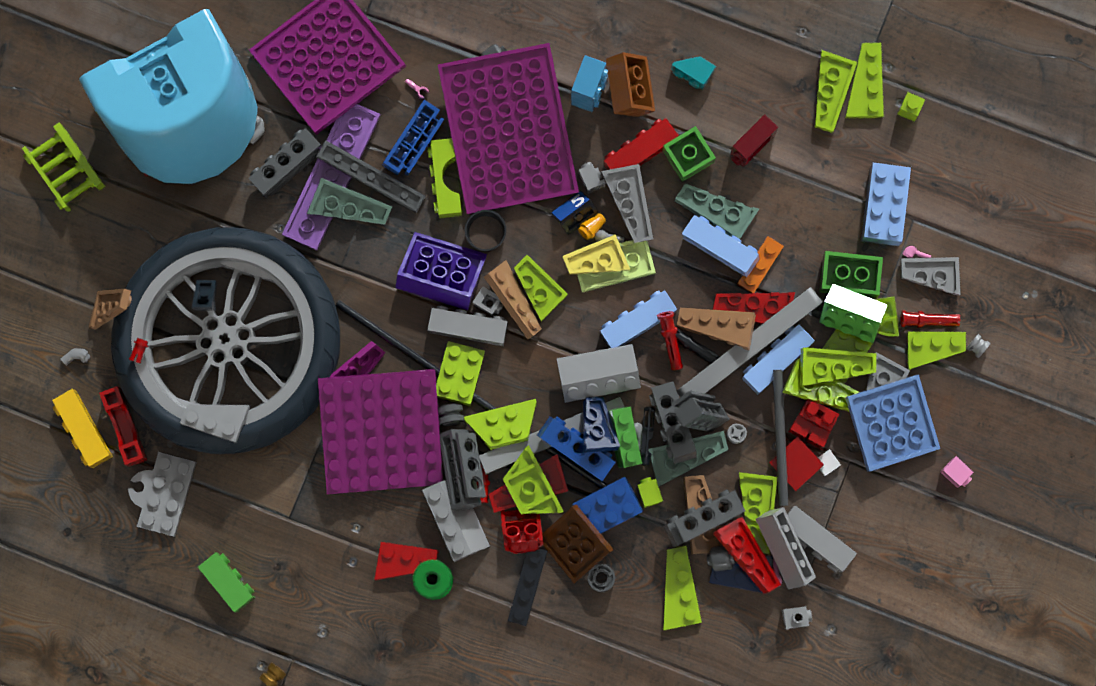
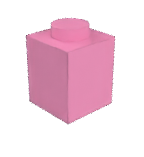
M957 456L952 458L940 471L957 488L961 485L965 487L972 480L970 476L973 471Z

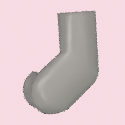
M259 116L256 117L255 133L250 140V143L253 145L265 132L264 121Z
M74 348L60 359L67 366L75 359H80L85 363L90 359V355L85 349Z

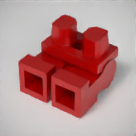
M806 400L788 432L802 440L809 435L806 442L821 450L825 446L839 414L820 403Z

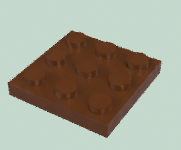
M577 504L572 506L542 533L543 546L573 583L577 582L614 550Z

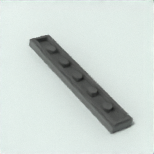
M326 140L316 156L321 161L417 213L425 198V195Z

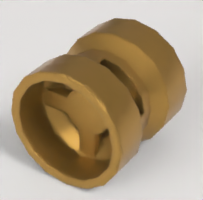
M271 662L268 666V673H262L259 679L267 686H278L277 680L283 679L287 674Z

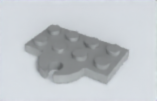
M158 452L153 471L144 470L132 477V482H142L144 484V489L141 492L128 488L130 499L135 505L142 508L137 527L173 537L176 536L197 462Z

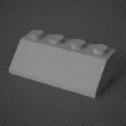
M632 344L557 358L565 403L585 399L586 397H597L641 388Z
M447 480L422 490L454 562L490 547L473 508L469 510H451Z

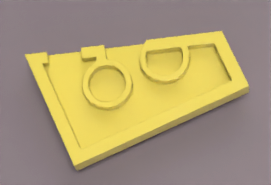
M616 235L562 256L570 275L630 271Z

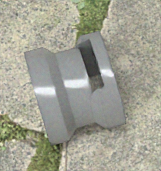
M977 334L966 349L972 350L975 356L979 358L990 343L984 341Z
M738 423L731 425L727 430V439L733 444L741 443L747 436L746 428Z

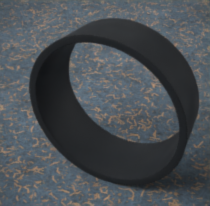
M477 211L466 222V239L477 250L485 252L495 250L506 237L505 221L494 211ZM483 216L495 218L503 229L501 242L490 249L476 247L469 237L471 224L477 218Z

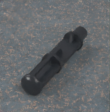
M651 406L644 408L640 453L642 457L641 465L649 466L652 453L648 451V442L653 439L655 408ZM645 411L648 412L647 427H644ZM651 412H653V426H652V427H650V415H651Z

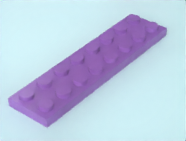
M356 104L335 121L326 141L361 159L381 115ZM317 159L282 233V236L316 251L333 218L307 214L319 181L323 178L347 188L352 178L320 159Z

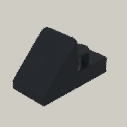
M216 280L196 281L192 310L216 311Z

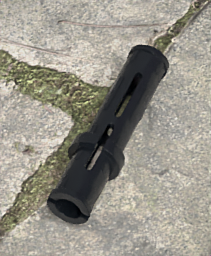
M678 329L676 338L677 342L682 345V348H687L710 364L720 357L694 340L693 336H688Z

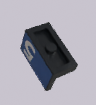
M580 191L552 211L551 214L559 221L565 233L570 235L580 227L581 223L597 215L598 211L591 199Z

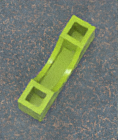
M452 138L431 140V146L428 147L429 158H433V165H430V174L435 177V183H432L433 195L437 196V202H434V211L439 214V218L462 216L460 194L448 189L443 182L446 168L456 161Z

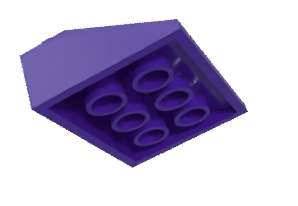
M414 232L398 271L395 288L469 310L487 254Z

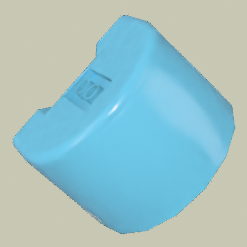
M209 9L201 10L177 23L166 37L125 59L109 60L85 73L79 79L96 113L124 153L141 172L164 183L193 184L219 175L242 156L255 133L258 107L251 83Z

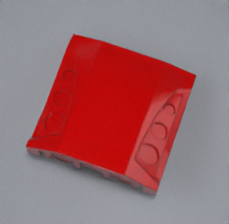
M519 510L501 511L506 551L515 554L533 552L544 545L540 513L521 514Z

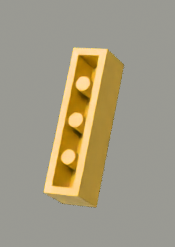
M71 389L52 400L54 403L53 410L57 416L61 415L64 421L62 426L67 433H71L73 437L71 442L75 449L81 451L82 455L80 458L85 466L88 465L91 468H95L113 457L76 390Z

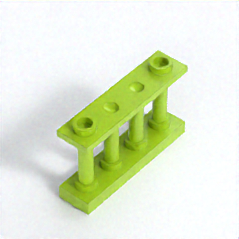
M59 122L53 126L57 131L54 133L55 136L32 152L25 146L22 149L25 152L23 155L29 165L31 163L34 165L57 198L54 200L57 206L69 212L71 209L67 203L90 187H96L100 191L106 186L64 126ZM64 141L67 145L65 151L41 167L35 158L58 142L62 143ZM74 156L78 161L75 163L76 166L51 182L46 173L67 158ZM85 171L88 175L86 181L62 197L56 188L79 172L83 173Z

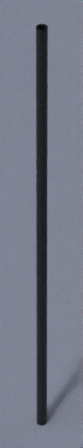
M339 300L336 303L335 307L427 370L435 369V375L439 376L440 369L342 301ZM474 393L472 401L487 411L497 409ZM554 447L545 449L552 456L558 454L559 461L600 489L608 486L604 481L595 477Z

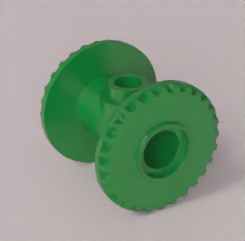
M427 560L419 564L415 569L413 585L421 596L437 600L445 597L450 592L453 586V575L444 563L438 560ZM431 575H437L438 577L435 585L429 584L428 580Z

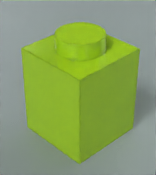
M907 92L897 115L915 122L925 99Z
M651 477L640 480L641 484H638L637 488L643 507L647 508L662 503L663 499L657 480H651Z

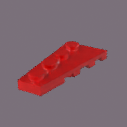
M795 292L716 294L712 310L754 312L756 315L755 323L763 324L792 302Z
M558 454L539 464L555 495L568 491ZM506 484L489 493L494 513L516 507Z
M743 517L713 532L715 537L763 594L781 585Z

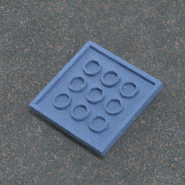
M919 375L845 397L867 471L870 472L940 449Z

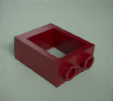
M764 114L733 145L730 153L732 156L731 160L736 165H741L744 168L775 137L778 126Z

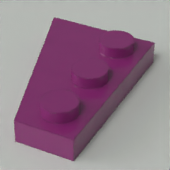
M371 341L331 374L330 377L370 374L385 352Z

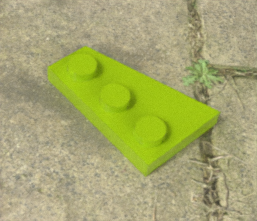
M528 255L514 267L529 300L542 322L568 294Z
M907 332V369L909 370L966 351V332Z

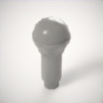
M599 230L595 235V240L598 242L613 235ZM616 235L619 243L624 242V237Z

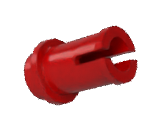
M137 338L134 341L135 345L129 360L134 361L136 354H138L135 362L141 364L146 347L148 348L149 346L147 345L148 341Z

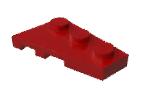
M381 542L374 580L378 581L414 574L415 569L422 562L437 560L439 551Z

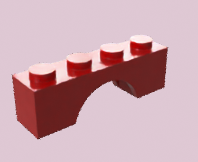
M116 386L100 392L105 411L114 426L124 464L131 467L147 461L122 389Z

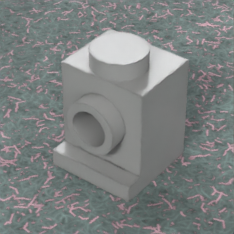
M591 162L581 166L579 176L587 194L605 187L604 179L600 181L602 175L598 168H594Z
M485 287L481 288L473 301L475 307H478L492 317L495 313L498 315L504 306L497 295ZM492 301L493 305L491 307H488L486 305V302Z
M806 606L782 610L784 629L809 626V622H812L811 610H807ZM796 614L801 615L802 618L800 621L795 620Z

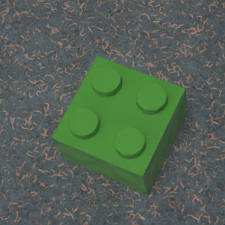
M696 126L663 145V153L682 182L715 163L716 157Z

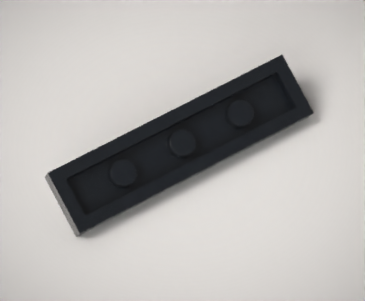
M537 549L533 552H527L508 617L509 622L527 626L547 555L546 550Z

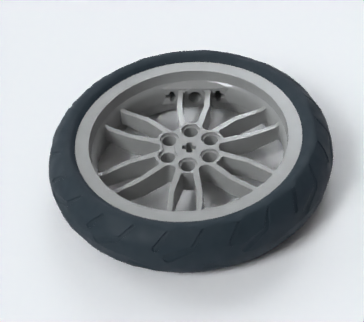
M234 227L210 228L187 234L161 247L131 277L125 289L131 291V303L124 312L114 317L111 333L112 360L118 382L130 406L155 432L173 443L188 449L210 454H235L266 447L280 440L299 427L317 409L320 404L318 378L330 377L337 367L340 354V325L329 288L317 269L296 249L274 236L250 229ZM217 267L234 270L227 289L224 313L220 316H217L215 311H207L209 315L201 320L186 310L172 294V291L183 281L187 282L195 291L196 286L190 280V277L199 272ZM244 274L254 277L255 281L248 298L238 313L233 311L234 292L239 276ZM262 279L279 286L294 307L293 311L269 315L247 325L244 324V320L256 300ZM166 298H170L187 317L202 327L200 335L172 336L152 341L154 322ZM235 317L237 319L236 324L228 326V320ZM292 317L298 318L300 332L277 337H256L255 330L272 322ZM216 321L218 323L217 328L209 330V324ZM243 332H249L247 340L240 339V335ZM227 336L230 339V341L224 344L222 339L223 337L226 338ZM137 338L148 341L147 345L149 346L148 348L146 347L141 364L135 362L138 354H136L134 361L129 360L135 345L134 341ZM300 339L298 359L286 383H283L265 363L249 352L252 345L279 344ZM211 340V346L204 349L203 342ZM174 343H196L197 349L184 356L154 363L152 348ZM243 350V356L236 359L234 357L235 351ZM218 354H224V360L216 363L215 357ZM207 355L208 360L195 382L190 401L177 398L164 384L158 370L182 365ZM249 359L266 370L280 385L281 389L269 400L252 383L243 366ZM231 364H235L247 385L262 400L261 405L248 410L237 443L180 424L186 405H202L198 404L197 399L203 383L214 367L219 369L218 387L212 405H219L225 390L228 366Z

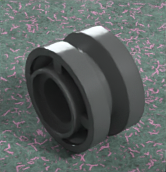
M449 404L438 408V415L441 416L439 418V425L452 426L465 421L464 415L460 414L463 410L462 405Z
M598 564L589 571L588 583L593 590L605 592L614 585L615 573L608 565ZM598 573L606 574L607 581L600 584L596 581Z

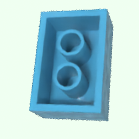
M586 55L584 56L571 90V105L593 112L594 107L598 108L601 100V90H605L608 81V70L606 69L605 62Z

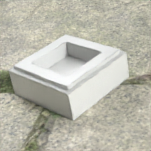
M830 449L818 457L824 464L819 469L824 477L841 465Z

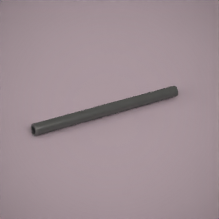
M773 370L779 506H787L788 484L784 393H782L783 371Z

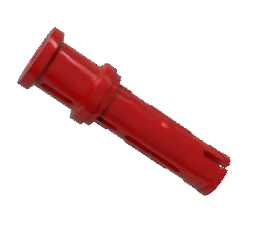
M901 311V327L917 326L921 328L924 325L960 326V323H958L960 322V314H924L922 311Z
M662 312L657 315L662 328L660 333L665 337L671 370H679L683 368L676 338L678 329L674 325V312Z

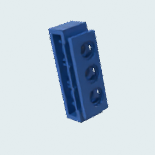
M423 100L381 166L396 176L403 168L406 170L404 174L408 176L444 121L443 118L439 120L435 118L440 110L426 100ZM430 121L434 122L428 133L425 134L424 130ZM420 137H423L424 139L422 140L421 144L419 145L417 150H415V144L417 143ZM410 152L414 153L408 164L405 165L404 161Z
M549 416L537 436L603 481L615 464V461L611 459L613 455L607 451L583 453V439L580 437L582 433L573 427L571 430L566 428V422L559 417L553 419ZM564 432L563 438L558 440V434ZM579 442V448L573 450L574 444ZM594 453V459L589 461V456Z

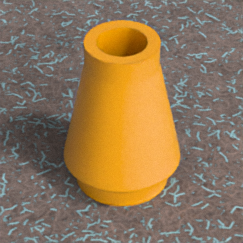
M598 213L591 219L581 223L578 228L580 235L586 240L593 239L606 222V219L602 214Z

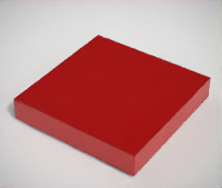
M798 436L786 447L787 482L797 491L824 464ZM776 456L769 463L777 470Z

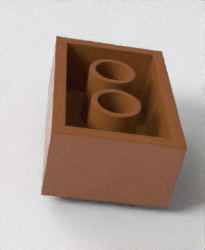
M622 52L606 58L614 114L640 117L654 112L655 106L647 56Z

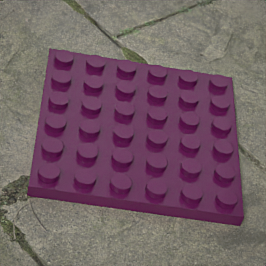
M314 0L249 49L253 57L316 135L406 67L402 59L353 0Z
M435 369L318 378L327 494L432 486L443 481Z

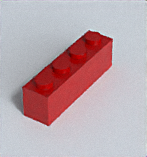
M667 118L662 121L658 119L651 125L652 128L647 131L645 129L640 131L636 135V139L631 142L630 140L624 142L620 146V150L608 153L605 156L604 166L607 170L637 164L642 166L661 153L663 145L679 135Z

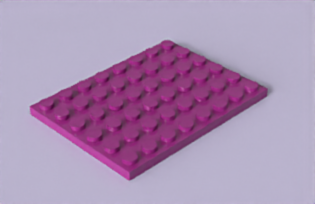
M550 43L438 64L467 214L480 210H493L579 193Z

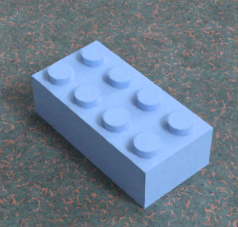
M872 163L869 171L861 241L899 246L902 243L911 172L910 167Z

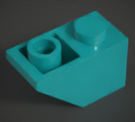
M699 56L676 61L672 64L671 70L676 77L688 80L692 87L704 89L715 72L716 66Z

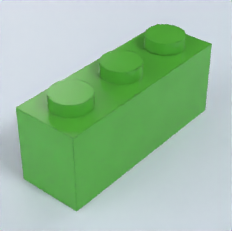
M631 407L608 410L620 444V448L615 450L618 467L626 468L642 464Z
M215 552L198 568L229 607L237 613L255 598L253 596L254 590L248 583L244 584L240 580L242 575L236 568L232 570L228 565L230 561L224 553L220 555Z

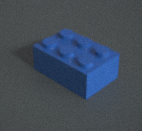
M626 476L573 503V506L575 504L578 505L600 534L643 512Z

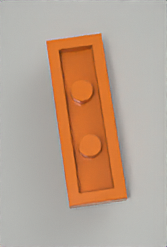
M767 236L757 252L759 254V261L749 276H742L737 285L749 293H755L784 246Z

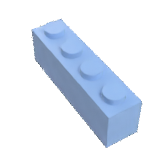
M694 215L682 232L683 239L743 276L748 277L759 261L758 251L750 245L748 247L743 245L742 241L736 236H728L721 227H713L706 218Z
M665 290L653 293L650 296L651 299L645 303L644 301L637 303L634 306L635 309L631 312L625 311L617 316L618 320L615 322L609 321L602 325L600 335L609 348L624 346L659 324L660 320L657 319V315L662 312L673 311L675 314L677 308Z
M800 324L796 327H790L785 332L787 335L782 340L778 338L771 345L773 349L769 353L764 351L757 358L759 362L754 367L750 364L743 371L745 375L742 379L757 395L773 381V370L784 371L801 355V348H809L815 340Z

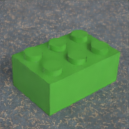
M825 251L822 259L819 292L829 293L834 284L863 296L876 299L880 295L883 257Z
M833 284L825 300L819 323L838 329L845 334L856 336L863 341L874 343L882 324L887 304Z

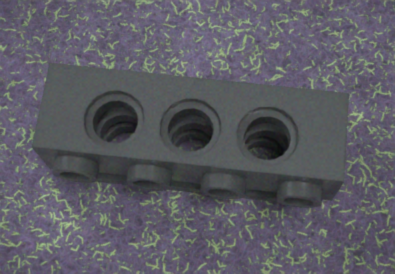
M306 128L303 131L299 130L293 135V139L289 143L286 142L280 146L278 153L274 156L270 155L264 161L265 164L262 167L255 168L250 173L248 179L265 198L272 197L316 158L322 146ZM298 148H303L302 152L295 153ZM283 161H289L287 165L281 166V163ZM269 173H275L272 178H267Z
M674 381L652 387V394L649 395L651 405L655 406L657 411L655 412V418L657 423L661 424L662 430H660L662 439L667 442L666 452L668 458H672L674 464L697 458L689 428L680 426L675 418L677 415L674 410L678 407H673L672 403L679 399Z
M690 390L672 403L673 407H678L674 410L677 415L675 418L679 425L683 427L712 432L730 420L721 403L712 402L716 399L714 395Z
M451 429L441 433L440 444L451 510H469L480 506V498H485L486 493L475 433H469V430Z
M728 489L717 494L719 498L713 501L709 498L701 502V507L695 509L693 506L683 511L684 516L678 518L676 515L667 520L668 524L663 527L673 547L685 543L745 512L736 491L729 492ZM719 503L722 504L724 507L723 512H721L718 508ZM702 512L706 513L707 515L706 521L702 519ZM685 520L690 523L689 530L685 528Z

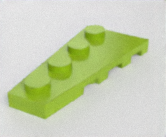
M862 43L845 118H883L881 43Z
M821 50L815 127L833 133L857 62Z
M803 347L801 348L800 387L876 373L877 353Z
M800 358L796 360L782 393L848 412L850 411L845 397L860 393L839 380L800 387Z
M739 472L742 503L745 509V522L763 554H769L770 549L756 519L765 512L774 510L777 477Z
M687 547L668 549L666 557L663 630L702 623Z

